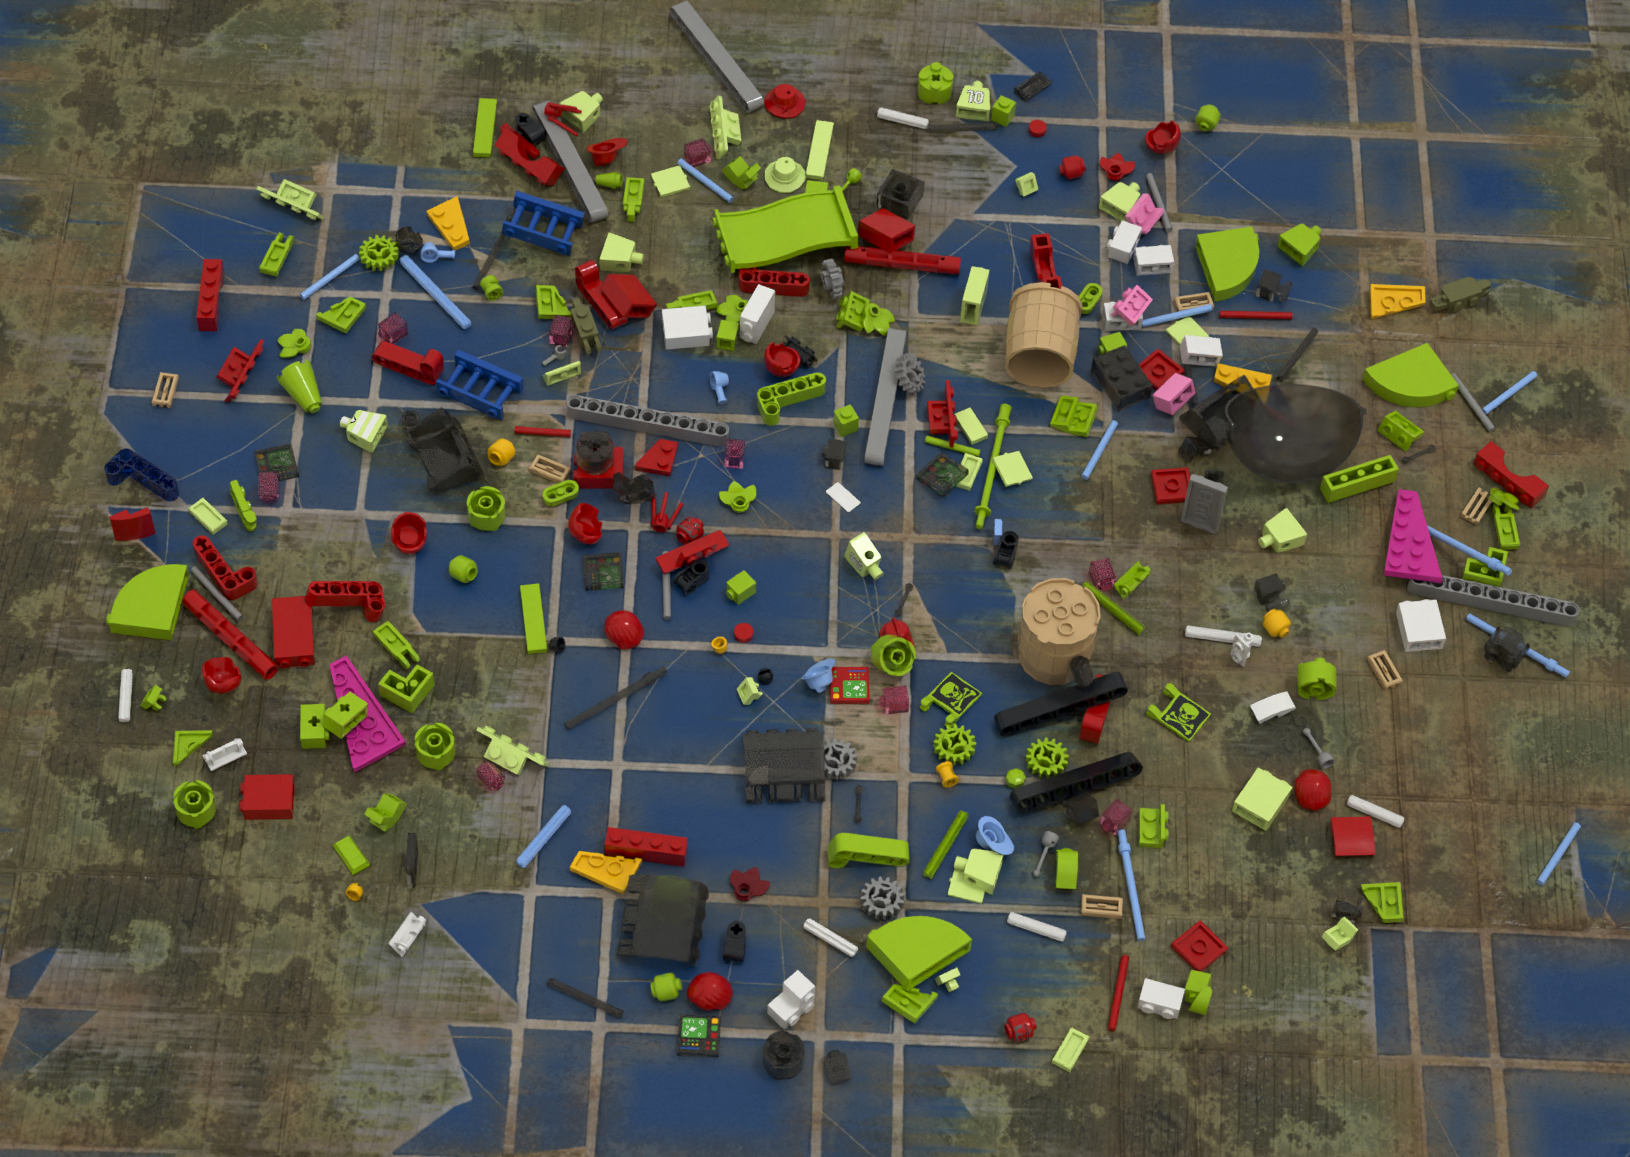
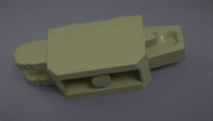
M1466 277L1445 284L1441 294L1430 300V305L1434 311L1445 309L1447 313L1459 311L1468 306H1474L1480 302V298L1488 295L1491 281L1488 279L1475 281L1472 277Z
M579 298L572 299L573 309L570 310L571 322L580 347L584 348L586 355L591 353L590 346L595 345L597 352H601L599 332L589 306H582Z

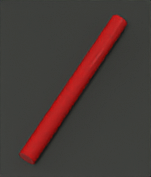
M1219 311V318L1292 319L1293 317L1292 312Z
M1127 955L1121 956L1108 1024L1109 1031H1116L1130 958Z

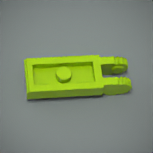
M278 233L260 265L259 270L261 273L275 277L278 276L292 248L294 236L290 235L284 244L282 243L284 233Z
M237 480L231 481L230 495L245 529L248 532H253L257 528L256 514L252 511L250 502L244 498L246 495L243 486L240 487Z
M1493 504L1492 511L1500 550L1519 549L1520 542L1511 507L1504 504L1505 514H1501L1499 505Z
M389 621L372 631L373 636L406 670L410 668L408 660L403 656L406 653L414 662L420 661L418 654L412 649L411 644Z

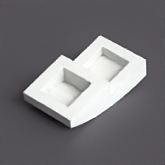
M1287 691L1250 705L1260 724L1276 715L1281 717L1296 709Z

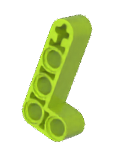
M813 373L760 388L757 392V408L764 423L769 426L778 424L781 407L822 396L826 391V377L822 373Z
M839 833L833 837L827 846L828 865L831 868H842L849 860L891 866H906L910 863L909 844L904 840Z

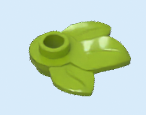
M729 295L726 297V302L718 306L716 313L726 316L725 321L739 323L740 315L746 307L748 300L741 299L738 295Z
M869 303L864 308L865 318L863 319V327L865 331L870 333L875 329L881 335L887 336L888 329L890 328L889 323L895 321L893 314L885 308H880L875 303Z
M294 329L292 334H284L277 340L284 347L279 354L281 358H291L298 352L303 354L311 349V340L302 329Z
M733 481L728 491L719 492V497L724 504L731 506L735 512H745L749 508V503L756 498V487L751 485L744 489L736 481Z
M1491 488L1489 499L1500 506L1505 503L1509 507L1519 510V507L1516 505L1519 500L1514 495Z

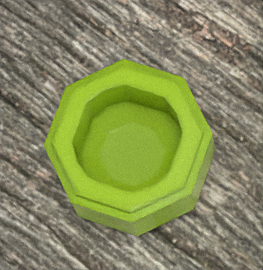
M1015 768L1008 771L1006 776L1008 787L1016 789L1022 787L1025 783L1026 776L1022 770Z

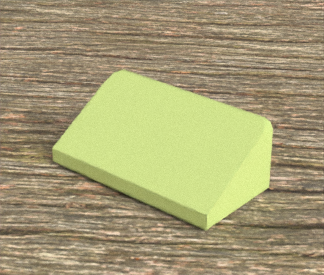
M577 361L543 374L542 377L546 385L549 386L580 375L581 363Z

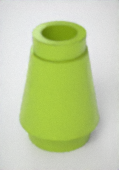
M618 172L596 175V185L617 190L622 188L623 176Z

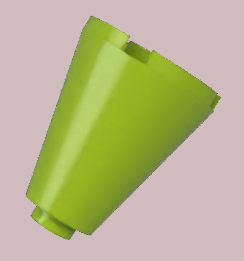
M304 360L306 363L302 364L300 361H297L285 367L281 371L282 375L280 377L279 375L277 376V380L305 412L313 414L318 412L322 405L314 371L310 361Z

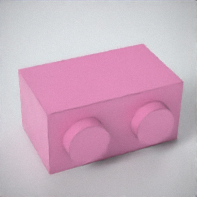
M1175 373L1153 394L1156 409L1174 415L1196 394L1193 379Z

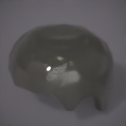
M410 226L401 227L397 230L395 242L396 247L406 254H414L422 248L423 239L420 236V232H413Z

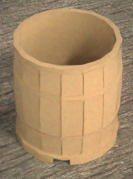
M1040 282L1022 286L1013 293L1009 305L1010 314L1005 344V369L1008 375L1018 383L1029 387L1049 388L1066 383L1072 377L1077 355L1082 303L1079 296L1066 287L1061 286V289L1050 287L1051 283Z
M1050 578L1037 583L1024 599L1018 635L1019 662L1024 671L1036 681L1048 685H1065L1077 680L1086 671L1094 649L1097 626L1100 621L1099 603L1091 590L1074 584L1073 580L1067 578Z

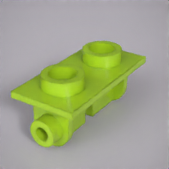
M1137 561L1113 584L1122 600L1131 594L1150 575L1151 569L1148 566L1142 567L1140 562Z

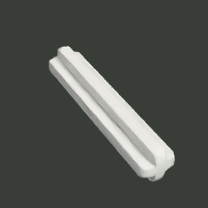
M882 107L879 108L877 113L879 118L922 129H927L929 120L926 118Z
M123 669L121 671L118 718L122 723L130 721L133 676L131 669Z
M1351 795L1347 801L1348 806L1398 828L1404 822V817L1354 795Z
M1010 912L1007 922L1011 925L1061 942L1066 937V930L1014 912Z
M812 919L805 921L804 929L850 957L856 955L858 951L857 946Z

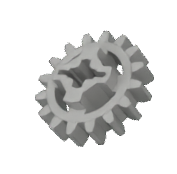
M833 259L824 260L822 262L823 271L820 272L823 288L825 291L828 290L831 298H839L842 296V286H844L842 271L840 267L836 268V263H834Z
M906 353L896 358L897 362L894 365L897 369L894 372H896V379L900 381L899 386H903V391L907 390L908 394H913L923 389V384H925L923 380L925 377L924 368L920 367L921 362L917 361V356H913L912 353Z
M833 738L831 743L827 739L825 745L820 743L819 749L815 751L814 763H816V769H821V775L827 773L828 779L835 776V779L838 780L840 775L846 778V773L852 774L853 768H856V749L851 748L850 742L845 745L844 739L837 742L836 738Z
M881 876L878 881L872 878L871 885L865 883L864 889L861 890L860 903H863L862 909H868V916L875 914V919L882 916L883 920H886V915L893 918L894 912L899 914L900 907L904 905V893H901L902 887H896L897 881L890 883L889 877L885 881L882 880Z

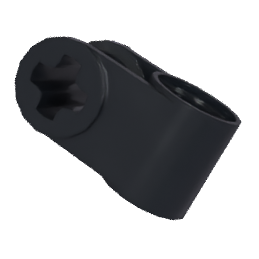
M520 113L516 116L515 122L517 125L515 126V131L533 146L546 138L547 135L544 128L535 122L530 115Z
M1006 531L1003 533L994 555V565L1001 564L1008 566V569H1012L1019 539L1015 532Z
M704 560L694 561L674 576L673 583L679 585L685 595H690L708 581L709 568L707 562Z
M733 921L728 925L723 951V960L744 962L746 928L740 921Z

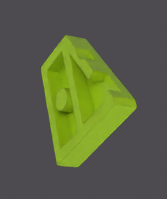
M536 285L538 319L571 320V312L566 307V301L559 295L556 287Z
M1400 882L1361 884L1363 894L1383 923L1404 922Z
M894 984L884 994L881 1002L915 1024L937 1000L938 994L936 992H932L931 995L920 993V989L916 988L907 991L902 985Z

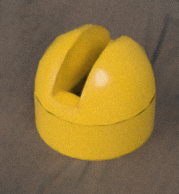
M724 637L713 639L711 643L713 650L718 654L725 653L728 649L727 640Z
M352 883L348 886L345 894L349 899L358 901L363 894V888L358 886V883Z

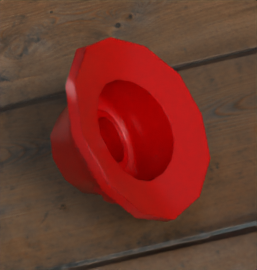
M789 84L778 85L766 94L764 105L769 113L784 119L796 118L803 112L806 103L804 95Z

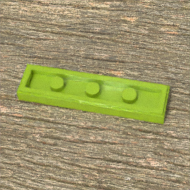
M479 98L473 157L491 158L497 99Z
M539 584L520 585L528 654L547 652L540 586Z

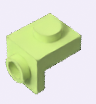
M1343 917L1336 926L1325 931L1321 937L1336 951L1349 944L1358 932V929L1346 917Z

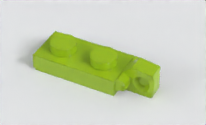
M626 177L623 212H627V221L634 222L635 213H640L644 178Z
M709 290L677 297V300L666 304V309L706 306V310L718 308V303L713 291Z

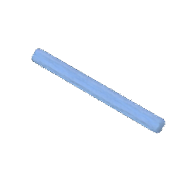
M407 255L400 258V264L463 329L471 326V321Z

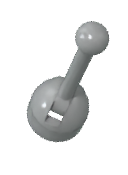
M1305 728L1303 734L1308 736L1320 754L1318 764L1322 769L1330 768L1335 763V759L1330 753L1322 752L1310 734L1311 730Z
M1045 831L1043 834L1042 843L1045 848L1037 868L1033 871L1034 877L1040 876V869L1048 849L1055 847L1058 843L1059 836L1053 832Z

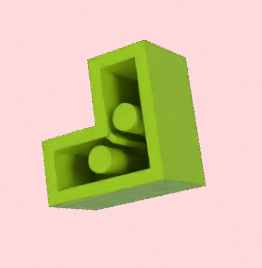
M1489 547L1486 556L1494 557L1500 560L1501 564L1505 565L1508 551ZM1467 558L1461 579L1500 587L1504 573L1488 568L1487 564L1479 560Z
M416 665L407 678L389 670L378 683L381 697L413 714L435 686L432 672Z

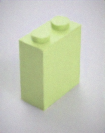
M971 267L962 299L960 322L978 326L987 294L990 270L981 267Z
M1257 768L1234 801L1232 812L1267 831L1289 799L1292 786L1286 781L1272 776L1270 772Z

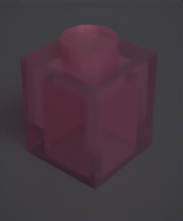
M704 138L684 144V156L691 166L697 167L711 162L712 147L706 143Z
M396 312L378 323V335L383 341L394 344L408 335L407 323Z
M554 315L549 331L550 344L568 347L573 331V321L571 318Z
M727 439L725 467L743 469L746 440Z
M278 472L258 473V495L260 498H263V501H275V498H280V475Z
M1109 558L1090 562L1089 574L1093 584L1097 587L1096 590H1108L1114 587L1116 575Z
M906 685L883 688V694L879 696L880 707H884L885 715L909 711V697Z
M1116 799L1102 813L1100 824H1102L1106 831L1116 835L1131 820L1133 810L1119 799Z

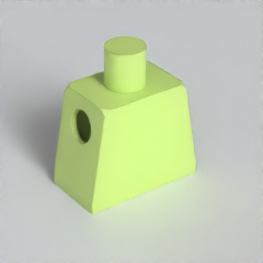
M581 91L559 104L575 106L582 113L562 111L561 116L584 133L600 116V103L603 101V98L599 93L589 96L586 92Z
M1122 182L1117 183L1100 197L1099 208L1118 220L1127 222L1126 214L1141 196L1138 192L1140 190L1139 185L1135 182H1132L1129 186Z
M608 233L599 259L600 270L629 272L632 263L642 265L644 254L636 253L634 241Z
M1286 508L1265 523L1262 532L1263 536L1258 539V542L1263 549L1271 545L1275 552L1280 553L1303 546L1307 533Z
M971 849L968 859L956 857L954 868L964 870V881L993 895L1004 855L995 851Z

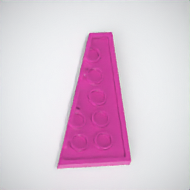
M1398 489L1384 576L1442 583L1441 571L1417 491Z
M346 655L329 664L337 701L340 697L352 692L368 703L367 717L345 735L355 773L405 746L406 741Z

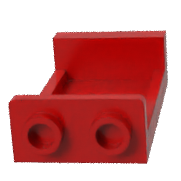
M305 596L272 598L274 660L279 668L286 669L295 666L308 667L315 665L313 606L306 603Z

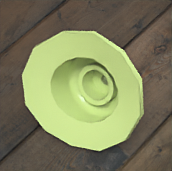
M782 157L770 163L765 169V181L770 189L778 193H792L800 189L805 182V170L800 164L794 162L793 159Z

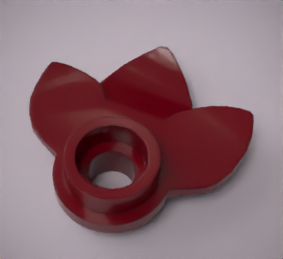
M757 867L747 870L744 874L734 869L730 876V883L734 887V896L739 901L745 902L752 899L753 896H762L770 887L769 881L760 880ZM746 891L747 894H741L740 892Z

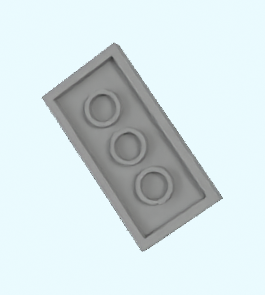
M1192 474L1189 479L1181 522L1216 535L1228 487L1222 483L1208 480L1203 476Z

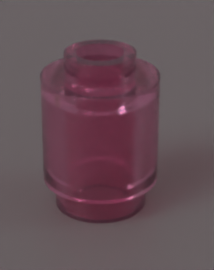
M488 761L479 765L476 770L478 778L489 790H499L502 788L505 776L496 766Z

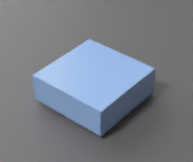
M995 519L993 545H999L1002 537L1001 519Z

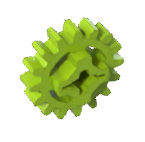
M376 235L375 239L368 237L369 241H363V246L359 247L361 263L366 264L367 269L369 267H372L373 271L376 268L382 271L383 267L389 269V264L395 265V260H398L399 251L396 242H392V238L386 240L385 235L382 238Z
M954 724L953 728L946 725V730L940 728L939 734H935L933 747H935L934 753L939 754V760L945 758V762L952 761L953 766L959 761L962 765L964 759L970 761V757L975 754V735H971L970 729L964 731L963 725L960 728H957V724Z
M1045 737L1044 742L1037 739L1036 744L1031 743L1030 748H1027L1025 762H1028V769L1033 768V775L1039 773V778L1043 775L1049 778L1050 775L1055 776L1058 775V772L1060 774L1064 772V768H1067L1069 755L1066 754L1067 748H1062L1061 742L1055 744L1054 738L1049 742L1048 738Z

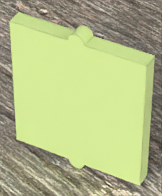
M680 165L651 173L654 188H657L660 197L690 189L687 175H684Z
M1190 316L1176 321L1175 324L1166 329V333L1179 346L1185 335L1209 337Z
M1020 451L1005 452L1004 455L992 458L1005 487L1015 484L1020 485L1033 479Z
M955 868L952 878L949 879L950 887L947 895L982 904L985 890L964 881V870Z

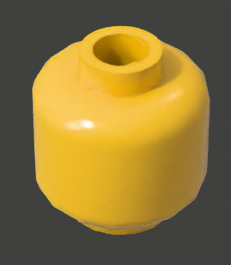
M504 438L496 440L488 449L490 462L497 466H505L516 454L514 445Z
M1272 609L1264 615L1263 627L1271 637L1283 638L1290 632L1291 621L1282 610Z

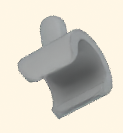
M562 345L556 346L555 353L542 362L543 366L555 359L563 360L565 358L566 350L561 352Z

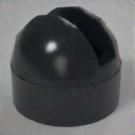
M552 638L549 643L550 650L553 652H563L566 645L564 638Z
M768 668L760 669L758 672V682L762 685L772 683L773 672Z

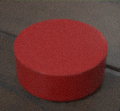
M1033 120L1029 124V133L1034 137L1044 136L1047 128L1046 123L1042 120Z
M747 623L738 624L734 628L735 639L741 643L749 642L753 638L752 626Z

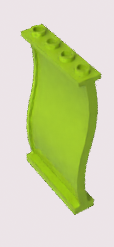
M840 185L834 186L833 190L802 193L745 211L719 213L718 209H715V217L712 218L713 227L717 228V239L722 242L720 243L721 252L726 255L724 256L726 267H730L731 273H735V269L754 268L778 263L822 248L850 246L851 250L858 248V234Z

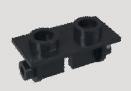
M786 335L784 336L787 342H783L786 347L795 349L799 353L801 358L800 364L803 367L809 368L813 363L812 359L818 360L811 348L808 346L802 347L800 345L801 342L793 336L791 339Z

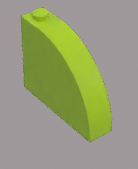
M1252 226L1197 235L1195 248L1214 302L1236 296L1254 278L1259 259V238Z
M1428 343L1366 368L1362 379L1381 398L1406 407H1427L1446 400L1450 401L1456 396L1459 387Z
M169 564L153 567L127 582L118 593L111 614L108 613L106 624L109 625L111 633L172 640L189 579L187 565Z
M910 916L896 919L879 929L872 930L867 936L866 948L909 991L970 952L972 939L963 930L947 921L928 916Z

